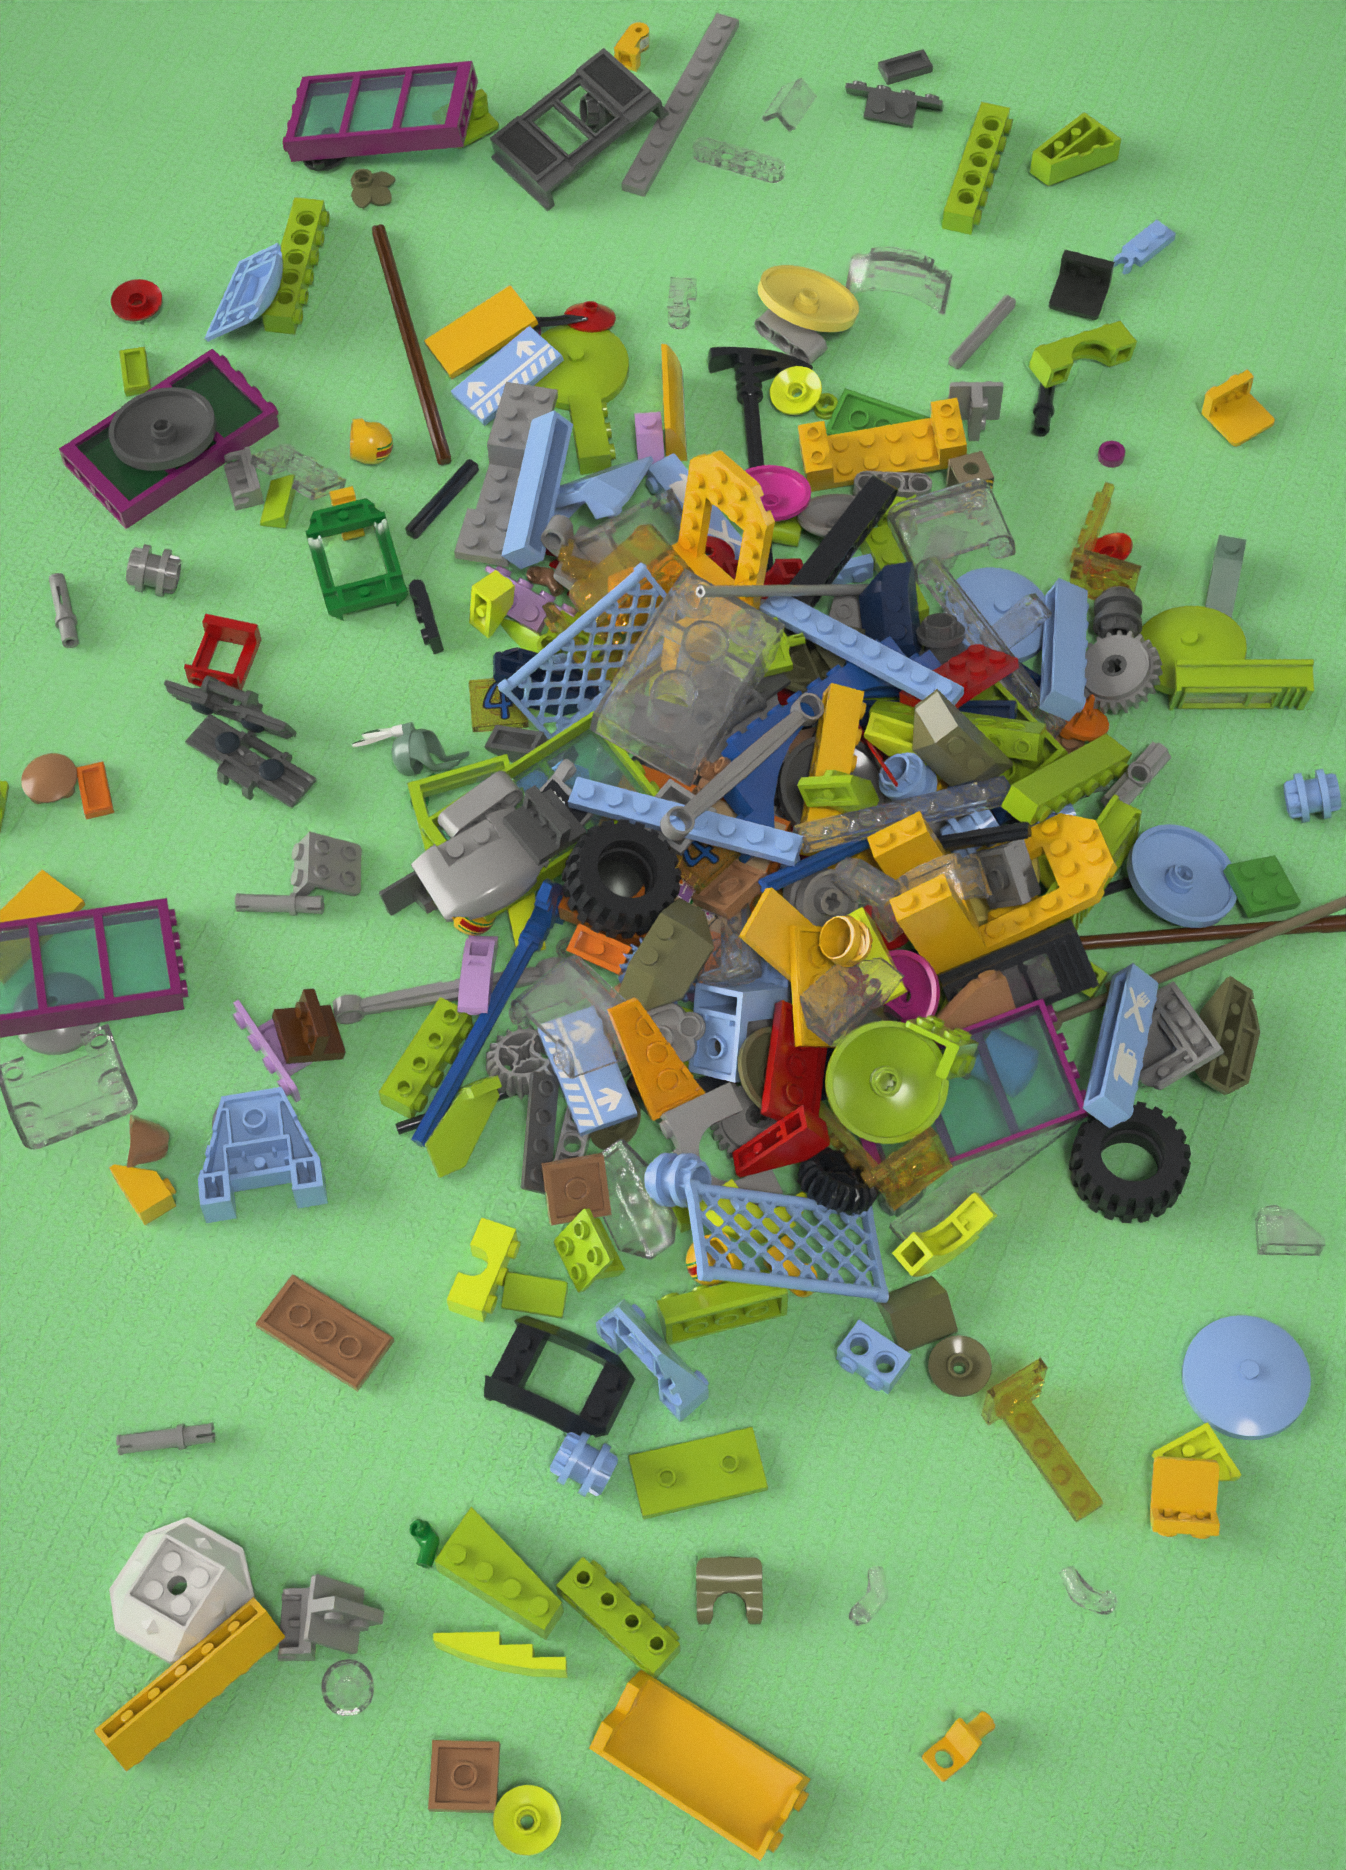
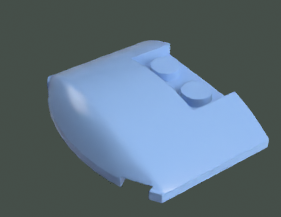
M278 243L238 262L206 333L205 340L211 341L251 323L267 310L277 294L282 279L283 258L281 246Z

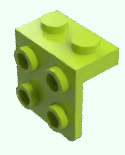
M928 1015L927 1018L918 1016L917 1019L907 1020L905 1024L907 1028L946 1046L935 1073L936 1076L949 1080L963 1077L966 1073L969 1074L972 1071L976 1062L974 1054L979 1042L970 1039L971 1033L960 1028L949 1029L944 1026L945 1021L932 1015Z

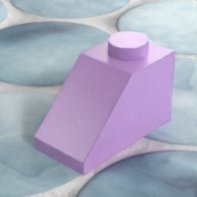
M661 412L634 413L637 459L652 456L654 460L652 464L664 458Z

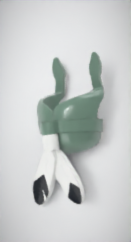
M412 722L392 726V728L365 732L362 734L364 739L352 744V747H359L392 736L397 737L391 749L393 762L401 774L408 776L420 774L423 765L434 771L452 769L459 765L461 760L469 756V751L446 756L439 739L433 731L415 729ZM429 753L437 755L444 763L435 764Z

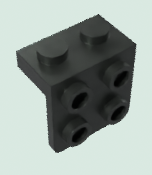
M1064 250L1059 276L1049 301V308L1091 320L1098 319L1111 284L1115 262Z

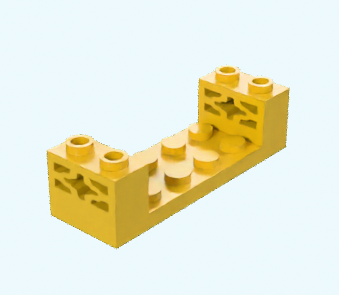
M957 397L931 402V418L829 436H827L824 421L798 425L806 480L810 484L811 492L854 485L855 476L862 471L924 473L947 469L949 459L967 455V443Z

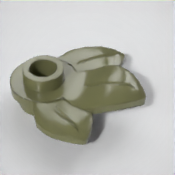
M368 169L356 170L351 178V186L353 188L351 197L353 202L362 209L366 208L370 203L377 206L390 204L392 196L388 187L395 182V177L383 171L372 174Z

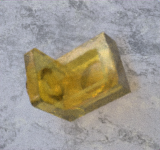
M569 538L567 545H561L557 560L561 561V570L571 573L570 576L578 580L593 579L596 572V562L572 556L574 539Z

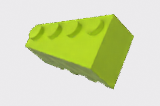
M470 1507L434 1560L437 1571L546 1640L564 1613L562 1602L485 1520Z

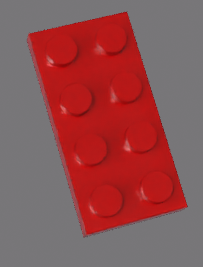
M974 644L932 671L964 687V695L955 704V707L959 708L1017 670L1019 664L1016 657L990 649L982 644ZM904 690L899 692L900 703L915 708L922 701Z
M784 1000L775 1003L760 1114L779 1121L804 1105L819 1117L827 1048L795 1047L793 1005Z

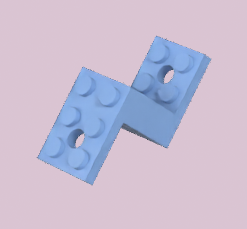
M745 942L741 978L696 982L693 1012L703 1017L706 1023V1031L703 1037L697 1041V1052L689 1060L688 1068L693 1073L734 1083L741 1082L738 1072V1056L740 1048L747 1037L748 1022L774 1018L775 1003L781 1000L792 1004L791 982ZM716 1040H718L721 1044V1051L719 1054L715 1050Z

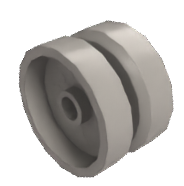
M825 868L784 887L783 898L815 926H824L828 920L836 916H846L857 910L859 905V894L856 884L849 875L836 869Z

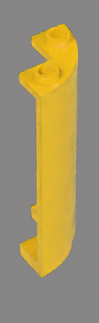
M640 1670L627 1683L616 1708L602 1721L589 1749L759 1861L762 1860L768 1850L772 1853L777 1850L784 1838V1835L780 1833L793 1810L795 1809L800 1812L809 1797V1793L805 1789L811 1780L810 1778L643 1670Z

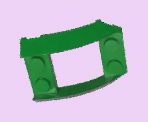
M367 498L313 511L310 518V526L305 532L328 614L344 621L343 614L394 601L398 607L408 595V590L396 555L385 511L381 512L375 508V504ZM373 526L386 574L335 587L321 538Z

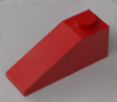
M804 1105L800 1106L732 1152L736 1175L741 1178L810 1159L831 1145L826 1122Z

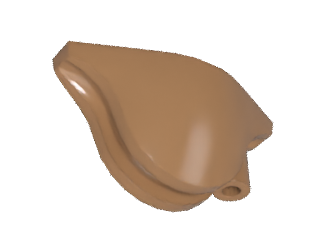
M130 1114V1149L127 1168L154 1162L165 1157L168 1152L170 1137L168 1131L160 1126V1124Z

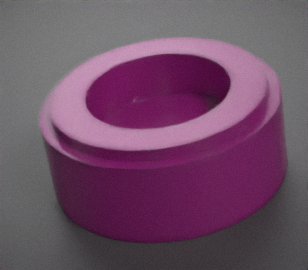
M1106 441L1101 444L1098 451V460L1102 465L1114 468L1123 463L1125 448L1121 443Z

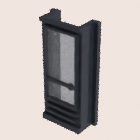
M1071 919L937 974L946 998L950 1002L971 980L977 979L980 973L988 970H1000L1007 978L1016 1008L1042 998L1045 1005L1048 1006L1091 987L1099 986Z

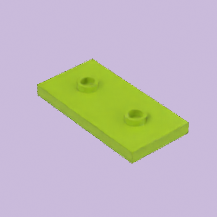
M753 1427L628 1456L643 1520L768 1490Z

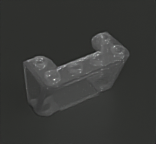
M109 1024L80 1034L88 1053L87 1056L43 1073L31 1076L23 1056L0 1065V1088L8 1113L22 1144L26 1148L40 1149L128 1115L135 1110L138 1104L137 1097ZM97 1036H105L107 1038L106 1042L100 1046L91 1045V1041ZM11 1069H20L22 1071L17 1078L9 1079L5 1077L6 1073Z

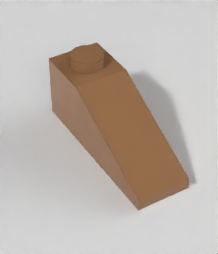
M988 970L980 973L977 979L971 980L935 1017L945 1021V1027L954 1030V1028H966L1016 1009L1007 978L1000 970Z

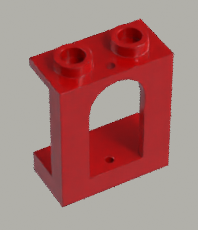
M205 614L202 621L205 633L192 665L185 664L184 666L188 682L201 687L204 678L211 676L230 687L242 690L262 641L258 624ZM219 641L244 646L233 674L208 669Z

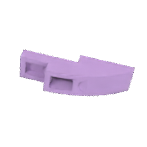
M469 935V939H466L459 984L458 1012H465L469 1015L488 1013L493 988V972L498 951V936Z

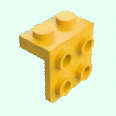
M1248 369L1238 375H1232L1225 383L1218 387L1210 388L1205 394L1201 412L1227 441L1235 447L1272 427L1275 422L1274 417L1250 394L1254 375Z
M1158 1456L1154 1459L1150 1503V1522L1153 1532H1158V1534L1166 1537H1173L1177 1534H1190L1198 1539L1219 1536L1220 1523L1216 1508L1220 1468L1216 1460Z

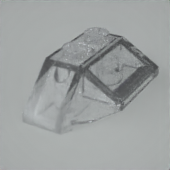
M749 903L730 920L717 914L714 915L716 919L709 924L714 950L696 978L698 983L735 987L741 984L752 983L762 977L761 956L739 937L752 914Z
M882 957L863 960L851 967H842L835 964L799 998L807 1028L829 1046L836 1047L847 1034L859 1026L870 1010L882 1007L905 975Z
M619 1139L601 1152L605 1160L612 1214L602 1217L619 1251L651 1260L674 1244L677 1218L671 1207H662L654 1199L650 1198L645 1188V1172L649 1165L624 1139Z

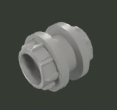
M144 544L143 548L135 547L130 553L126 581L129 585L135 586V591L143 593L146 585L155 587L156 596L163 597L164 592L173 594L178 585L182 561L180 557L172 555V550L164 549L161 556L152 554L151 545Z

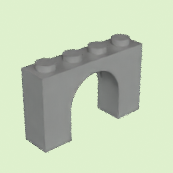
M729 1082L665 1112L660 1116L662 1122L659 1125L665 1138H671L676 1148L672 1151L673 1153L678 1155L693 1153L700 1158L699 1144L704 1132L710 1126L738 1114L743 1108ZM773 1170L749 1175L734 1181L741 1189L777 1194L783 1193ZM711 1175L712 1185L722 1186L728 1182Z

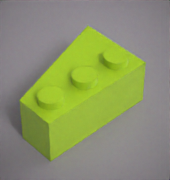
M1083 112L1033 151L1030 173L1047 186H1051L1117 161L1121 138Z

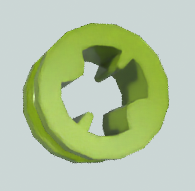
M822 393L818 403L814 406L815 415L820 419H830L837 406V398L833 394Z

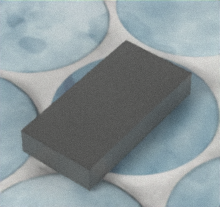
M924 49L880 61L878 62V69L886 84L890 85L931 73L933 65Z

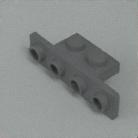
M862 81L846 83L845 86L847 94L868 97L864 112V119L913 128L917 107L943 111L944 108L943 101L939 100L940 97L932 94H925V97L915 95V92L910 90L895 92L891 91L890 87L884 85H877L876 88L868 87L867 83Z
M415 871L379 892L383 904L391 916L414 902L427 914L438 909Z
M534 1071L530 1074L521 1188L545 1195L541 1163L553 1161L559 1083L556 1076Z

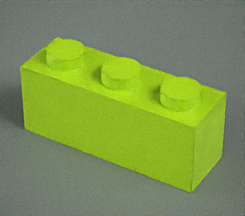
M600 392L568 396L569 414L573 424L572 431L580 475L596 473L612 467L611 460L616 459L614 443L609 444L608 439L612 438L610 422L605 423L604 418L608 417L606 402H601Z

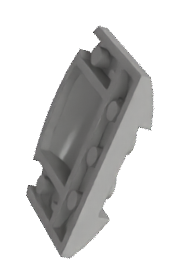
M514 807L487 814V819L439 846L434 844L411 863L413 870L446 922H453L452 917H468L469 920L477 919L507 907L537 882L536 877L539 875L543 865L545 868L548 867L549 860L538 866L503 824V818L515 810Z
M1174 981L1157 990V1001L1153 1009L1152 1024L1150 1025L1147 1038L1148 1044L1145 1048L1142 1061L1143 1067L1139 1076V1082L1158 1090L1164 1089L1224 1053L1222 1047Z

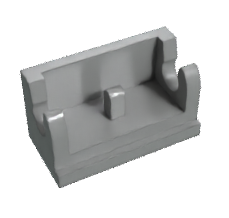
M244 447L243 450L226 454L224 456L225 461L237 460L224 465L235 511L264 504L250 447Z
M310 1587L283 1589L280 1630L285 1635V1638L279 1642L278 1661H315L316 1644L304 1640Z

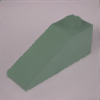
M1219 535L1213 557L1205 607L1218 610L1232 618L1246 540Z

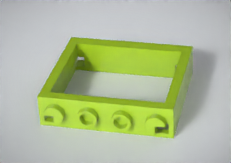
M507 754L407 783L425 851L431 847L424 838L419 824L430 817L425 797L487 779L492 774L511 765ZM520 788V790L523 792V796L521 801L514 807L515 810L523 806L525 796L523 788Z

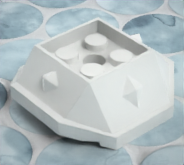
M189 1517L146 1533L109 1589L115 1631L171 1665L253 1597L256 1599L244 1549ZM187 1583V1588L182 1594H172V1589L176 1584Z

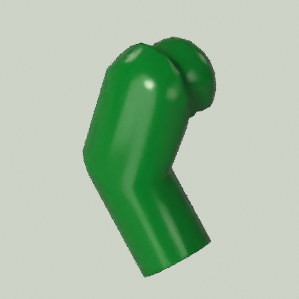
M417 1519L409 1527L410 1534L421 1547L416 1564L420 1567L431 1569L440 1539L431 1524Z

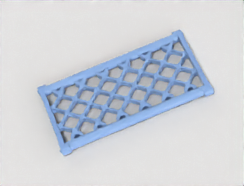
M640 562L633 568L634 572L510 678H505L497 685L499 691L509 697L539 731L544 732L547 739H551L589 713L597 711L662 655L664 639L655 646L648 643L650 633L652 631H663L664 636L665 629L672 626L670 622L673 613H676L681 620L687 617L652 577L646 564ZM646 577L653 588L650 590H640L639 582ZM624 594L634 595L630 608H618L617 600ZM641 595H652L649 607L637 608L638 598ZM661 595L668 606L655 608L657 597ZM603 612L612 614L609 626L596 627L595 619ZM638 613H648L647 623L644 626H633L635 616ZM667 613L665 623L652 626L654 614ZM619 614H630L628 625L615 626L617 616ZM582 630L590 633L589 641L586 645L575 646L573 638ZM635 631H645L644 640L640 644H630L632 633ZM608 632L607 642L604 645H593L596 633ZM627 632L625 642L623 644H612L614 633ZM560 649L568 651L567 661L564 664H553L552 656ZM642 649L643 657L634 664L627 662L630 650ZM595 650H605L604 660L600 663H590L591 654ZM612 650H623L622 660L619 662H609L610 652ZM575 651H587L583 663H572ZM620 667L621 675L613 682L605 680L609 668ZM538 668L546 670L543 682L531 683L530 675ZM602 668L600 679L587 681L590 669ZM555 669H565L564 679L560 682H550L551 672ZM572 669H584L582 679L579 681H568L570 671ZM517 686L525 688L522 700H519L512 692ZM581 686L577 698L565 699L569 687ZM599 686L600 693L592 700L584 698L586 687ZM562 687L559 699L547 700L550 688ZM532 688H543L542 698L539 700H528L530 690ZM577 704L579 711L570 719L562 716L565 705ZM541 705L537 717L528 709L529 706ZM548 705H559L558 714L555 717H544L545 708ZM556 722L557 730L551 734L543 726L544 723Z
M695 1179L686 1180L685 1193L688 1202L698 1280L711 1282L714 1279L873 1299L874 1302L887 1303L889 1293L885 1281L872 1206L868 1211H863L861 1215L853 1213L850 1216L845 1212H841L839 1215L845 1222L846 1227L840 1230L829 1220L831 1213H838L832 1209L827 1210L823 1205H817V1201L814 1199L705 1184ZM699 1196H702L703 1201L708 1206L704 1211L700 1210ZM719 1199H729L736 1212L728 1215L718 1205ZM748 1202L758 1203L759 1208L764 1213L760 1219L755 1218L746 1209ZM776 1206L786 1208V1211L791 1216L789 1222L782 1221L774 1213ZM709 1210H713L723 1219L724 1223L720 1227L715 1226L706 1217L705 1214ZM802 1211H813L819 1223L816 1226L810 1225L802 1217ZM737 1214H742L752 1224L749 1230H744L735 1222L734 1217ZM858 1217L862 1218L864 1230L856 1223ZM765 1218H770L780 1228L777 1234H772L762 1224ZM793 1221L798 1222L807 1231V1235L804 1238L799 1237L790 1228V1224ZM703 1224L712 1233L707 1239L704 1237ZM726 1225L730 1226L739 1234L740 1239L737 1242H732L723 1234L722 1228ZM820 1225L826 1226L834 1234L835 1238L832 1241H827L818 1232L817 1228ZM847 1229H852L861 1237L862 1242L859 1245H855L845 1235ZM752 1230H759L768 1239V1243L765 1246L759 1245L750 1235ZM781 1233L787 1234L796 1243L792 1250L788 1249L778 1239ZM808 1237H814L823 1246L821 1253H816L806 1243ZM712 1238H718L727 1246L728 1251L725 1254H720L710 1245ZM836 1240H840L850 1249L851 1254L849 1256H843L834 1247L833 1244ZM741 1241H746L756 1251V1255L753 1258H749L739 1249L738 1244ZM863 1244H867L869 1257L861 1250ZM769 1245H774L783 1253L784 1259L776 1261L767 1252L766 1248ZM796 1249H803L811 1257L812 1262L809 1265H805L794 1254ZM707 1252L716 1260L713 1266L708 1265ZM825 1252L831 1253L839 1261L840 1265L837 1268H832L823 1260L822 1255ZM729 1253H734L744 1263L742 1270L732 1269L731 1264L726 1260V1256ZM853 1255L866 1264L867 1269L864 1272H860L851 1264L850 1258ZM759 1256L763 1257L772 1266V1271L770 1273L760 1272L754 1260ZM786 1260H790L800 1270L798 1277L788 1275V1272L783 1267V1263ZM813 1264H818L827 1272L828 1278L826 1280L816 1279L815 1274L811 1271ZM841 1267H845L855 1276L856 1280L853 1284L844 1283L843 1278L838 1273ZM868 1271H872L874 1286L871 1285V1282L866 1277Z

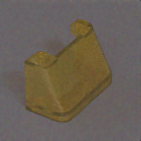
M642 524L587 575L571 586L569 598L580 614L583 615L634 572L633 568L640 562L646 564L648 571L660 586L665 582L671 587L674 584L671 580L678 578L687 583L696 573L653 524ZM646 577L639 582L640 590H650L653 588ZM624 594L617 600L618 608H630L634 595ZM641 595L638 598L637 606L649 595ZM603 612L595 619L596 627L609 626L612 614ZM619 614L616 618L615 626H626L627 624L623 619L628 614ZM608 632L596 633L605 643L607 642ZM618 632L613 635L612 644H618L622 639Z

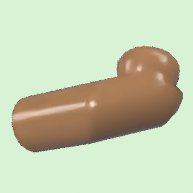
M533 566L527 570V579L534 584L547 586L552 596L556 597L564 592L563 586L554 579V570L551 568Z

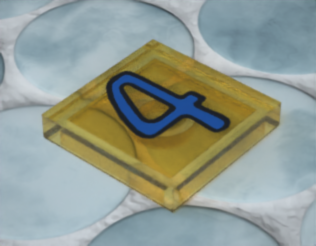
M494 678L469 680L473 732L493 731L495 725L515 728L529 727L528 718L514 703H510L503 692L499 691L498 684Z
M694 840L681 856L676 855L679 861L676 868L681 870V880L699 894L739 858L741 854L740 852Z

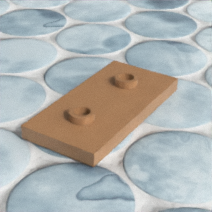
M293 1274L255 1323L257 1328L357 1392L394 1343L392 1336Z

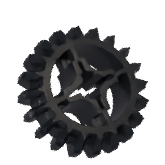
M826 1147L810 1159L802 1161L798 1168L797 1182L801 1185V1190L808 1193L807 1197L817 1201V1205H823L827 1210H835L838 1214L845 1212L850 1216L853 1213L861 1215L863 1211L869 1210L879 1194L880 1186L876 1182L878 1177L873 1175L872 1170L869 1169V1164L861 1162L860 1157H854L850 1155V1152H842L839 1148L832 1150L830 1147Z

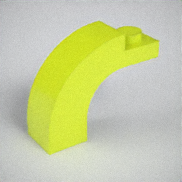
M733 1179L722 1185L739 1188ZM803 1191L796 1195L808 1198ZM719 1199L718 1205L728 1215L736 1212L729 1199ZM703 1200L699 1202L700 1209L704 1211L708 1207ZM751 1202L747 1203L746 1209L755 1218L760 1219L764 1215L759 1206ZM779 1206L774 1208V1213L782 1221L789 1222L791 1220V1216L785 1207ZM709 1210L705 1214L717 1227L724 1223L723 1219L713 1210ZM737 1214L734 1217L735 1222L744 1230H749L752 1227V1224L742 1214ZM765 1218L762 1221V1224L772 1234H777L780 1231V1228L770 1218ZM794 1221L790 1224L791 1229L796 1226ZM726 1225L722 1228V1231L736 1240L740 1239L739 1234L730 1226ZM754 1229L750 1232L751 1237L758 1244L768 1242V1239L759 1230ZM781 1233L778 1238L782 1237L785 1233Z
M974 1192L944 1221L926 1232H913L892 1254L911 1276L919 1277L929 1274L944 1266L971 1246L979 1238L978 1234L998 1215L979 1193Z

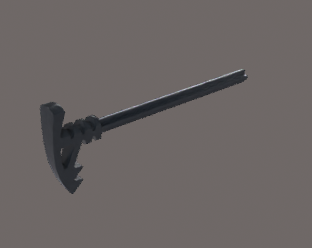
M712 347L707 356L710 373L735 368L737 400L740 404H743L748 466L749 468L764 465L759 414V402L763 399L762 382L775 378L781 371L790 367L803 366L812 370L813 366L794 356L773 350L748 347ZM772 543L770 547L766 572H768V570H770L774 565Z

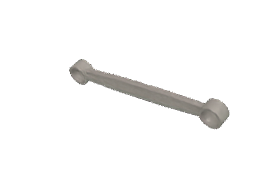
M813 693L802 694L792 704L789 715L728 764L684 807H672L662 817L660 827L663 834L674 841L685 838L694 828L697 817L744 780L801 726H811L822 716L824 712L822 700ZM800 703L808 704L814 711V717L806 715L802 711ZM670 816L679 817L685 824V831L675 829L670 822Z
M551 957L540 961L536 967L525 968L515 988L538 983L544 987H555L565 983L568 980V974L564 959ZM503 972L493 973L492 992ZM460 978L455 979V981L438 982L361 998L357 995L338 997L333 1001L335 1021L339 1024H353L361 1021L365 1015L434 1005L440 997L450 1002L458 1000Z

